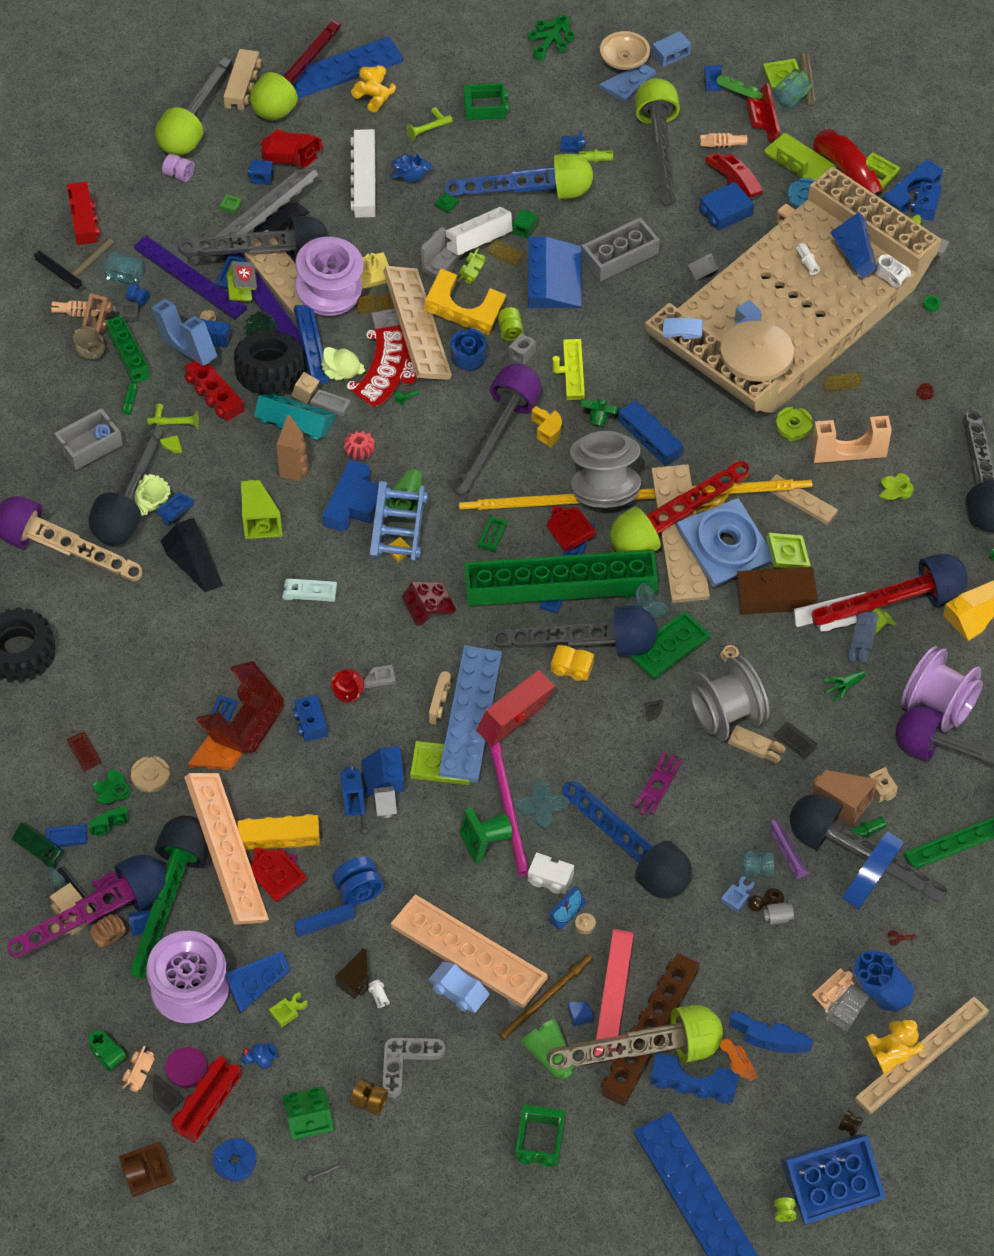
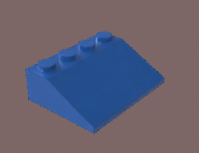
M529 237L528 308H581V246L550 237Z
M858 1134L780 1159L787 1183L804 1224L886 1199L867 1135Z

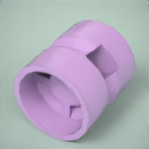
M170 153L164 160L162 171L165 175L187 182L193 175L194 162Z

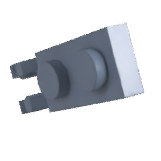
M862 612L857 616L848 656L851 663L857 661L859 650L860 662L867 663L879 617L876 612Z

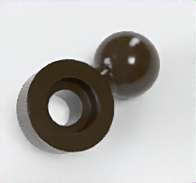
M771 888L765 892L764 897L758 895L751 896L748 899V907L752 911H759L764 905L766 907V905L783 903L784 895L780 890Z

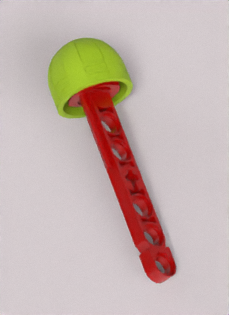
M737 461L727 467V470L720 471L647 515L636 506L616 518L611 526L610 541L616 552L654 550L655 552L660 549L661 543L658 533L733 487L735 482L738 484L746 479L749 475V465L744 461ZM738 467H744L746 472L739 474L735 470ZM723 476H727L731 480L728 483H722L720 479ZM713 486L715 491L708 493L705 491V487ZM692 496H693L694 498H697V497H698V500H697V501H695L694 499L691 500V497H692ZM675 505H682L684 510L680 512L674 510ZM666 514L669 518L666 521H660L658 516Z

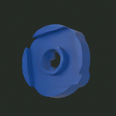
M243 1138L227 1140L214 1150L213 1164L216 1173L221 1178L238 1182L252 1174L257 1161L254 1148ZM232 1156L240 1157L238 1164L235 1165L234 1162L229 1163Z

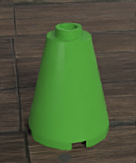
M408 469L391 490L420 493L422 474L418 470ZM390 497V499H387L386 506L393 509L417 511L418 500Z
M552 1019L542 1024L543 1027L538 1030L536 1028L521 1040V1043L556 1079L562 1078V1080H565L573 1074L574 1065L571 1064V1067L554 1069L547 1061V1054L552 1048L566 1046L556 1019ZM555 1054L552 1062L559 1063L562 1060V1054Z

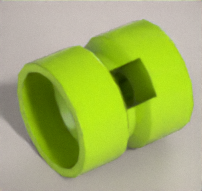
M510 307L498 313L497 318L503 340L514 341L521 333L524 335L521 315L518 309Z

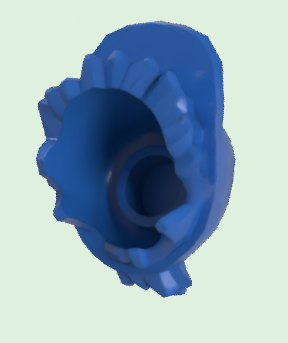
M405 153L392 161L391 165L395 167V170L391 172L390 176L391 178L402 177L406 182L419 181L433 166L431 162H427L419 154L415 157Z

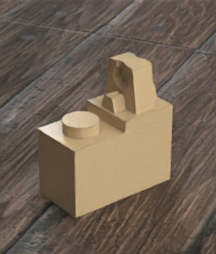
M69 883L50 896L52 903L50 908L55 915H58L75 906V902L83 898ZM87 904L84 908L86 913H94L90 906ZM69 914V919L63 922L62 918L59 920L62 922L63 928H66L65 923L68 921L75 923L77 916ZM54 923L49 927L51 933H57L60 927ZM84 923L67 932L66 935L70 933L72 936L88 924Z

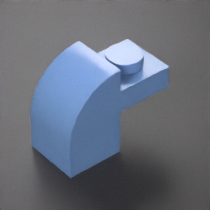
M750 300L746 301L736 308V324L746 321H761L760 309Z

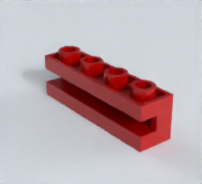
M220 1055L216 1061H212L208 1066L207 1074L204 1078L201 1077L198 1080L193 1094H189L186 1097L181 1111H177L172 1118L173 1131L196 1143L241 1078V1067L234 1063L230 1066L227 1064V1060Z

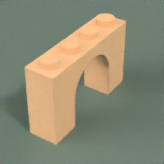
M889 416L870 417L867 432L862 437L852 441L836 439L833 420L815 421L811 445L814 463L887 457L892 431Z

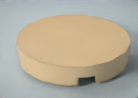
M143 757L136 761L131 768L132 783L142 792L151 793L159 791L169 782V766L165 760L159 757Z

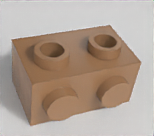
M90 293L82 327H95V332L103 333V330L107 329L105 322L107 321V314L112 310L113 303L111 298Z

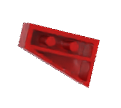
M88 182L67 184L77 245L97 243V236H100L99 225L95 226V223H98L97 213H93L96 207L94 200L90 199Z

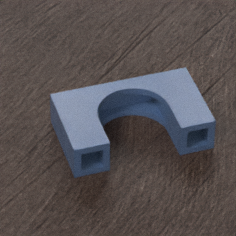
M166 299L151 307L162 339L167 345L203 366L218 357L203 320L194 316L182 324L175 304Z

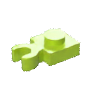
M300 992L294 994L290 1002L285 998L269 1009L270 1015L281 1028L298 1017L297 1010L307 1008L308 1002L306 1000L302 1003L297 1002L302 998Z

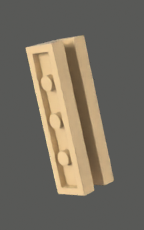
M239 49L224 94L225 108L231 109L233 104H237L238 110H245L246 105H249L251 89L254 86V81L258 79L257 70L261 69L262 59L259 58L258 51Z

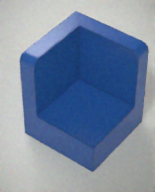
M721 65L704 66L706 91L722 90V86L716 81L722 73Z

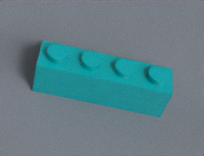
M274 393L259 395L254 417L259 418L260 422L276 423V427L282 429L287 416H291L302 433L309 434L310 438L316 440L326 437L338 415Z

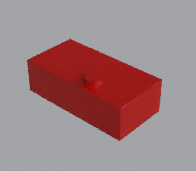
M538 670L485 711L476 731L491 746H494L546 705L555 685Z

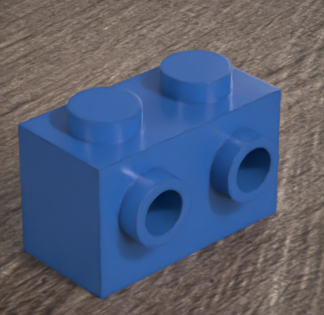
M921 181L920 188H916L914 198H917V200H913L911 210L914 211L913 217L919 215L921 219L934 220L942 185Z
M314 695L294 700L295 708H292L294 719L299 720V724H297L299 736L303 735L305 742L327 737V726L318 696Z

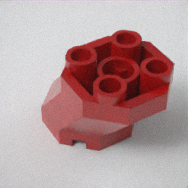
M277 128L272 134L262 140L261 156L264 161H273V164H292L300 168H306L317 160L316 153L322 150V139L316 135L288 133Z

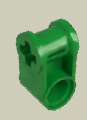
M97 1030L90 1034V1051L108 1071H112L127 1058L121 1047L115 1044L105 1032Z

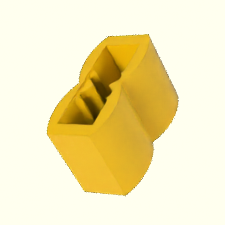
M557 645L550 664L551 672L561 677L564 675L570 676L576 681H588L594 664V654L584 650H575L564 645Z

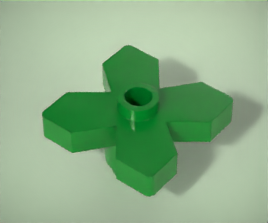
M581 399L580 406L591 409L589 415L590 423L604 426V423L607 422L609 413L619 415L621 410L620 407L608 405V401L597 399L596 402Z

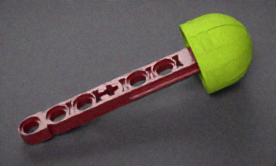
M333 19L284 76L267 72L260 77L250 92V103L258 116L265 120L274 121L286 116L297 104L298 97L292 84L337 34L341 27L339 22Z

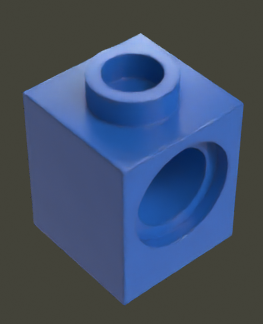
M252 160L251 167H248L247 176L250 177L251 184L271 185L274 173L273 161Z

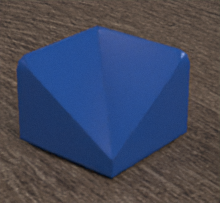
M587 1002L568 1003L567 1009L573 1027L593 1022L594 1016Z

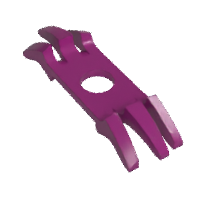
M662 753L647 785L633 804L637 808L643 803L644 798H647L639 813L643 816L649 810L653 801L655 803L649 814H654L663 795L682 763V760L678 759L674 769L670 772L676 755L672 754L668 763L662 769L666 753ZM660 781L663 783V788L656 790L652 787V783Z

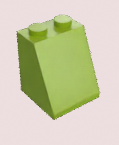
M241 481L242 519L245 539L282 537L280 511L261 481Z

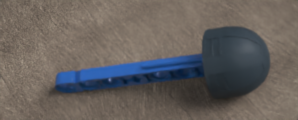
M571 781L563 785L564 797L572 804H575L584 815L639 863L635 872V880L650 894L660 898H669L681 894L687 888L691 880V863L686 854L674 843L667 840L653 846L591 792H586V788L579 782ZM571 785L575 788L574 795L570 793ZM584 797L588 799L587 807L583 804ZM598 808L602 812V817L600 819L597 817L596 814ZM625 832L629 836L628 842H625L623 838ZM638 844L643 848L642 854H639L637 851Z

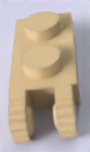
M447 671L440 673L429 710L430 724L437 725L438 718L442 719L444 708L441 707L442 702L446 703L448 691L451 687V675Z
M736 725L728 739V744L775 763L780 761V756L768 750L772 749L779 753H784L786 747L779 742H772V740Z

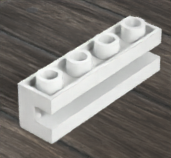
M498 207L446 230V237L451 239L447 243V250L456 255H462L466 251L491 242L493 239L505 236L513 231L511 212Z

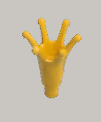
M721 494L716 496L712 501L700 506L703 508L696 510V514L724 504L729 495Z

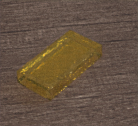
M495 239L486 250L487 254L514 267H517L525 257V252L498 239Z
M861 372L825 377V393L860 387Z

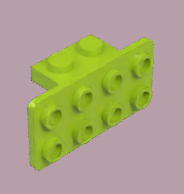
M787 133L782 134L764 151L765 155L800 178L817 180L832 166L836 168L835 164Z

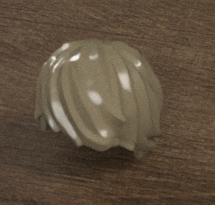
M81 326V328L74 330L72 336L77 355L87 360H94L102 356L106 347L103 336L99 332H95V327Z

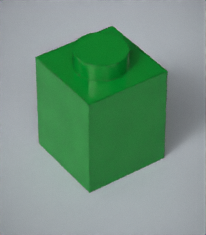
M521 209L513 222V234L529 239L538 225V214Z

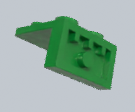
M313 1087L309 1090L291 1092L282 1096L292 1140L334 1131L324 1087Z

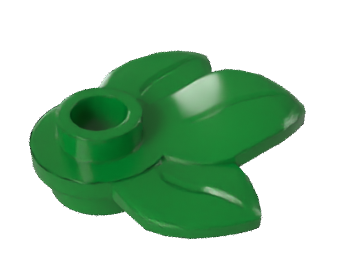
M109 770L108 780L93 783L94 790L99 794L97 802L106 805L116 800H125L131 793L130 786L125 783L124 775L116 770Z

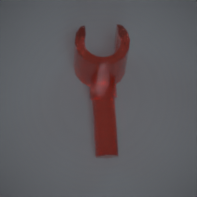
M894 930L888 932L889 938L896 937L894 940H889L892 946L898 945L900 941L917 938L916 934L899 935Z

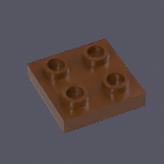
M160 1142L119 1156L132 1197L174 1183Z

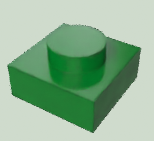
M446 192L434 202L436 208L447 214L459 204L458 199Z

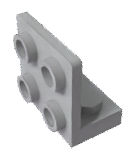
M443 227L434 232L432 237L423 243L421 247L422 271L435 278L440 269L448 271L460 258V255L447 250L445 228Z

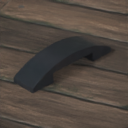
M298 202L286 205L276 213L268 216L266 221L258 225L252 233L264 232L266 230L280 231L288 225L290 217L306 216L310 211Z

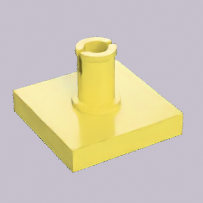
M384 252L378 254L370 253L371 255L368 253L365 257H362L363 271L360 276L362 289L387 283L383 270L389 264Z

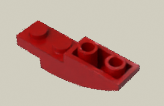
M720 153L706 156L705 162L713 169L722 172L723 175L728 176V184L736 182L748 197H754L763 193V189L753 173L733 154L723 156Z

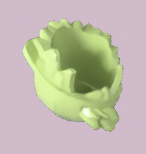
M327 347L323 351L322 370H325L324 373L330 379L342 380L344 378V380H347L365 372L364 365L359 362L358 357L353 352L345 348L336 350L331 347Z
M145 474L136 488L133 498L141 511V516L157 510L166 502L171 494L170 486H167L168 483L163 478H159L158 475L155 477L152 474L148 476Z

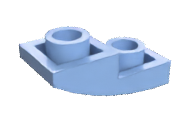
M665 318L662 335L665 338L682 336L684 339L701 338L703 321L694 318Z

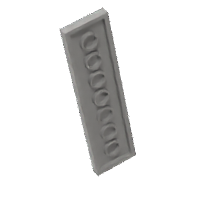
M315 169L294 171L216 236L252 233L254 227L266 221V217L276 213L281 205L287 204L293 195L299 194L304 186L311 184L314 181L313 179L318 176V173ZM220 241L217 243V246L221 249L227 247L225 242ZM206 243L201 249L207 250L209 245Z

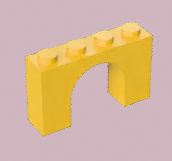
M440 269L425 299L423 310L443 317L448 321L458 323L463 327L476 329L483 334L490 335L497 320V315L504 305L506 294L490 288L484 302L479 307L473 309L462 308L456 305L450 297L457 275Z

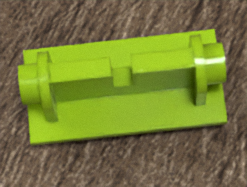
M479 248L474 253L470 252L465 261L468 263L460 269L459 274L461 276L458 281L462 278L467 284L475 281L479 273L478 271H480L485 263V256L477 254Z

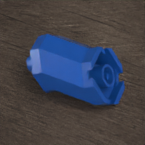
M870 950L863 952L861 956L856 958L853 978L862 990L877 1002L880 1009L898 1012L903 1007L911 1004L914 985L905 973L897 967L892 956H889L887 953Z

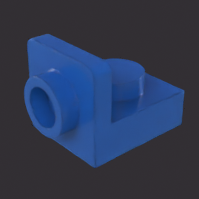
M579 130L578 137L562 136L560 152L579 153L581 147L585 148V137H582V131Z

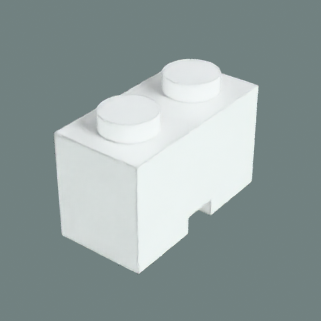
M536 852L528 871V882L535 887L542 886L548 888L556 894H566L574 876V865L560 860L558 863L552 862V857Z

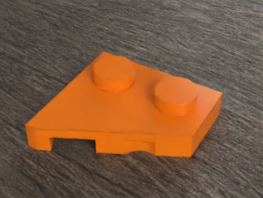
M208 735L188 762V767L232 770L241 758L242 752Z

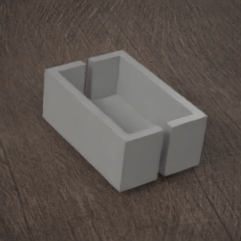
M102 408L54 433L57 448L64 457H67L68 462L75 471L123 446L121 432L110 421V418ZM98 424H106L112 432L100 440L94 437V430Z

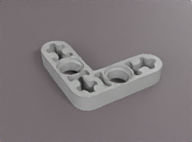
M391 1038L387 1040L384 1047L383 1088L388 1089V1097L395 1098L402 1091L403 1059H441L446 1052V1047L442 1040L427 1038ZM403 1044L406 1045V1053H403ZM392 1045L397 1046L396 1052H392L390 1049ZM412 1045H418L421 1047V1051L414 1054L410 1052L409 1048ZM424 1045H427V1053H424V1052H425V1047H424ZM436 1045H437V1046L439 1047V1049H440V1050H438V1053H434V1050H433V1049H434V1046H436ZM390 1064H397L399 1066V1070L396 1072H390L387 1068ZM391 1078H395L396 1088H394V1091H390L389 1088Z

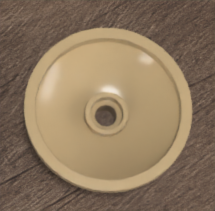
M620 31L608 35L602 41L600 55L609 66L621 70H630L643 65L648 60L650 46L641 35L629 31Z

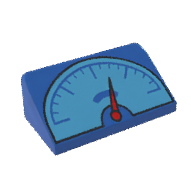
M574 886L549 912V922L559 930L586 904L577 886Z

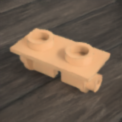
M840 968L812 995L825 1010L828 1009L854 985L852 982L853 974L850 971L844 972Z
M145 1046L139 1051H135L130 1060L133 1063L130 1070L127 1069L122 1078L125 1081L123 1089L127 1085L130 1086V1090L133 1092H138V1090L142 1089L147 1075L140 1071L148 1073L154 1062V1054L149 1051L145 1053Z

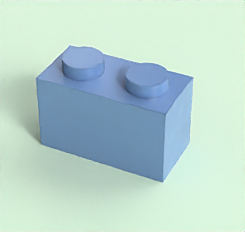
M681 31L652 44V56L662 67L691 54V42Z

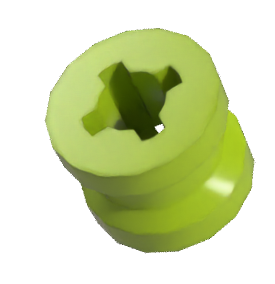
M783 1197L774 1200L776 1221L790 1222L796 1219L797 1216L794 1211L796 1203L793 1198Z

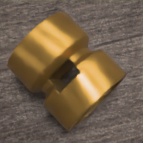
M359 1079L352 1092L350 1105L359 1109L366 1107L367 1112L378 1116L386 1103L388 1089L380 1086L372 1087V1083Z

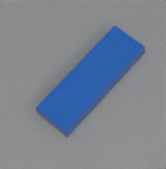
M348 903L295 921L294 929L296 936L300 937L355 918L353 904Z

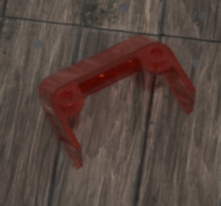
M254 661L234 665L230 668L241 681L237 694L243 703V706L230 725L220 712L196 718L197 722L215 743L244 754L253 753L257 750L284 708L283 697Z

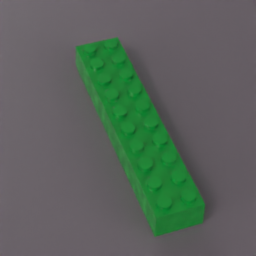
M654 550L465 562L467 606L658 593Z

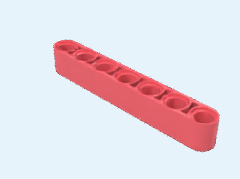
M613 929L596 1040L619 1035L634 931ZM595 1047L594 1055H600L603 1047Z

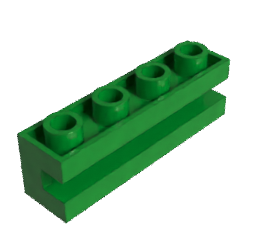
M123 316L105 321L108 328V336L132 383L137 384L150 379L148 365Z

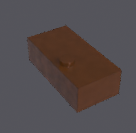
M813 567L737 571L736 588L740 615L794 612L796 608L817 603L818 596Z

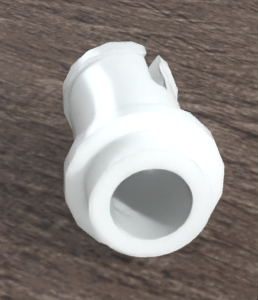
M380 980L371 982L368 989L374 997L377 1008L384 1007L385 1003L386 1005L390 1003L383 989L384 983H381Z

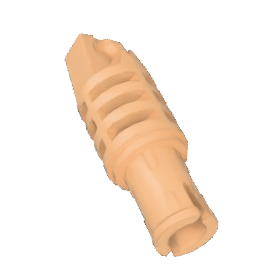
M709 133L700 135L699 142L700 146L716 148V146L717 148L721 146L722 148L726 146L730 148L736 145L747 146V135Z
M70 300L68 303L52 301L51 306L53 307H51V312L67 313V315L73 317H84L88 302Z

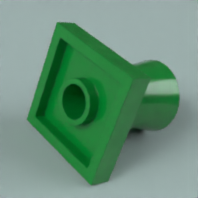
M468 808L464 810L459 834L476 864L483 861L488 843L510 840L512 838V827L507 815L503 812L479 822L473 808Z

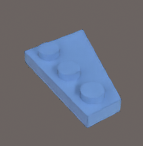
M643 64L600 83L599 88L626 103L636 94L641 84L650 80L656 74V70Z

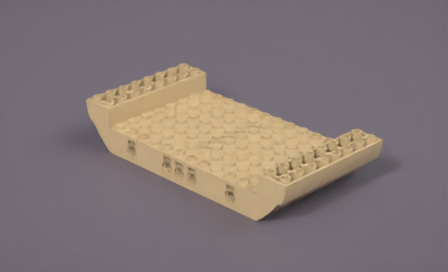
M832 166L810 185L806 202L679 308H676L671 303L664 306L645 322V329L650 336L754 411L776 412L914 291L933 258L936 257L942 239ZM860 212L867 222V230L870 235V243L876 265L880 256L890 255L901 264L907 266L911 271V276L905 279L899 288L893 287L889 282L879 277L876 270L862 279L830 232ZM800 243H805L810 253L814 254V260L820 268L816 275H810L806 265L802 264V258L796 250ZM767 276L770 279H762V277ZM776 286H782L783 289H782V288L777 289V288H775V287H776ZM794 295L797 298H789L788 296ZM748 300L760 309L761 321L781 328L787 333L793 343L794 355L791 366L784 374L772 380L750 381L742 379L731 373L725 367L720 357L721 340L724 334L737 323L735 321L736 308ZM803 305H809L810 308H804ZM822 314L824 317H817L816 315ZM664 319H700L703 321L702 337L684 339L682 336L665 338L662 335Z

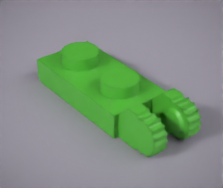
M720 75L716 80L719 85L754 99H762L763 93L759 92L757 87L751 85L746 87L744 82L734 81L729 76Z

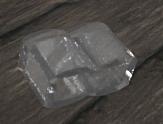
M849 982L845 987L840 986L835 994L838 997L835 1003L831 1001L825 1010L828 1014L825 1020L847 1033L869 998L868 994Z

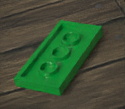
M683 611L657 631L656 640L648 651L640 655L628 657L654 681L710 640L711 634L686 611Z

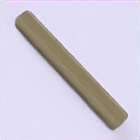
M802 53L800 64L804 80L805 100L807 105H814L816 99L810 57L808 53Z

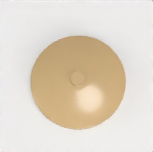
M746 321L734 325L724 334L720 345V357L725 367L734 375L750 381H768L781 376L791 366L794 355L793 343L787 333L776 325L764 321Z

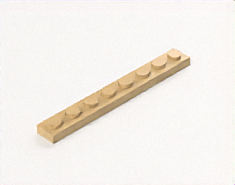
M971 998L921 1041L923 1044L922 1052L911 1056L907 1062L897 1065L890 1072L882 1074L855 1097V1102L871 1115L987 1016L989 1010L977 998Z

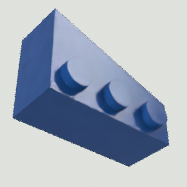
M858 212L830 233L863 279L876 270L877 265L870 243L871 239L867 230V222L862 214Z

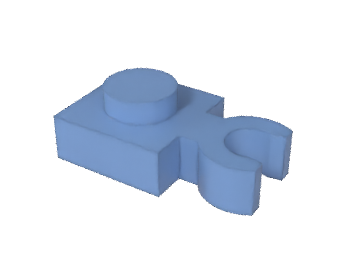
M745 876L740 878L738 887L732 884L721 898V903L736 913L748 901L750 895L747 893L752 892L754 889V882L749 886L744 885L746 881Z

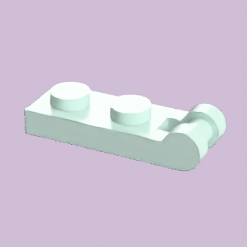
M286 579L284 581L285 590L283 591L282 598L284 600L301 599L335 602L337 582Z

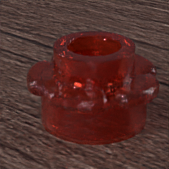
M928 383L921 384L919 389L916 390L917 396L922 400L931 399L934 396L933 387Z

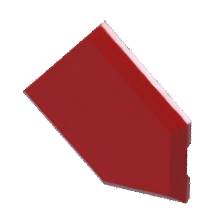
M553 506L552 515L546 527L564 551H569L594 537L596 530L579 508L571 507L570 509L561 508V506Z
M254 847V857L251 865L254 878L274 902L279 901L306 881L307 876L283 849L265 850Z

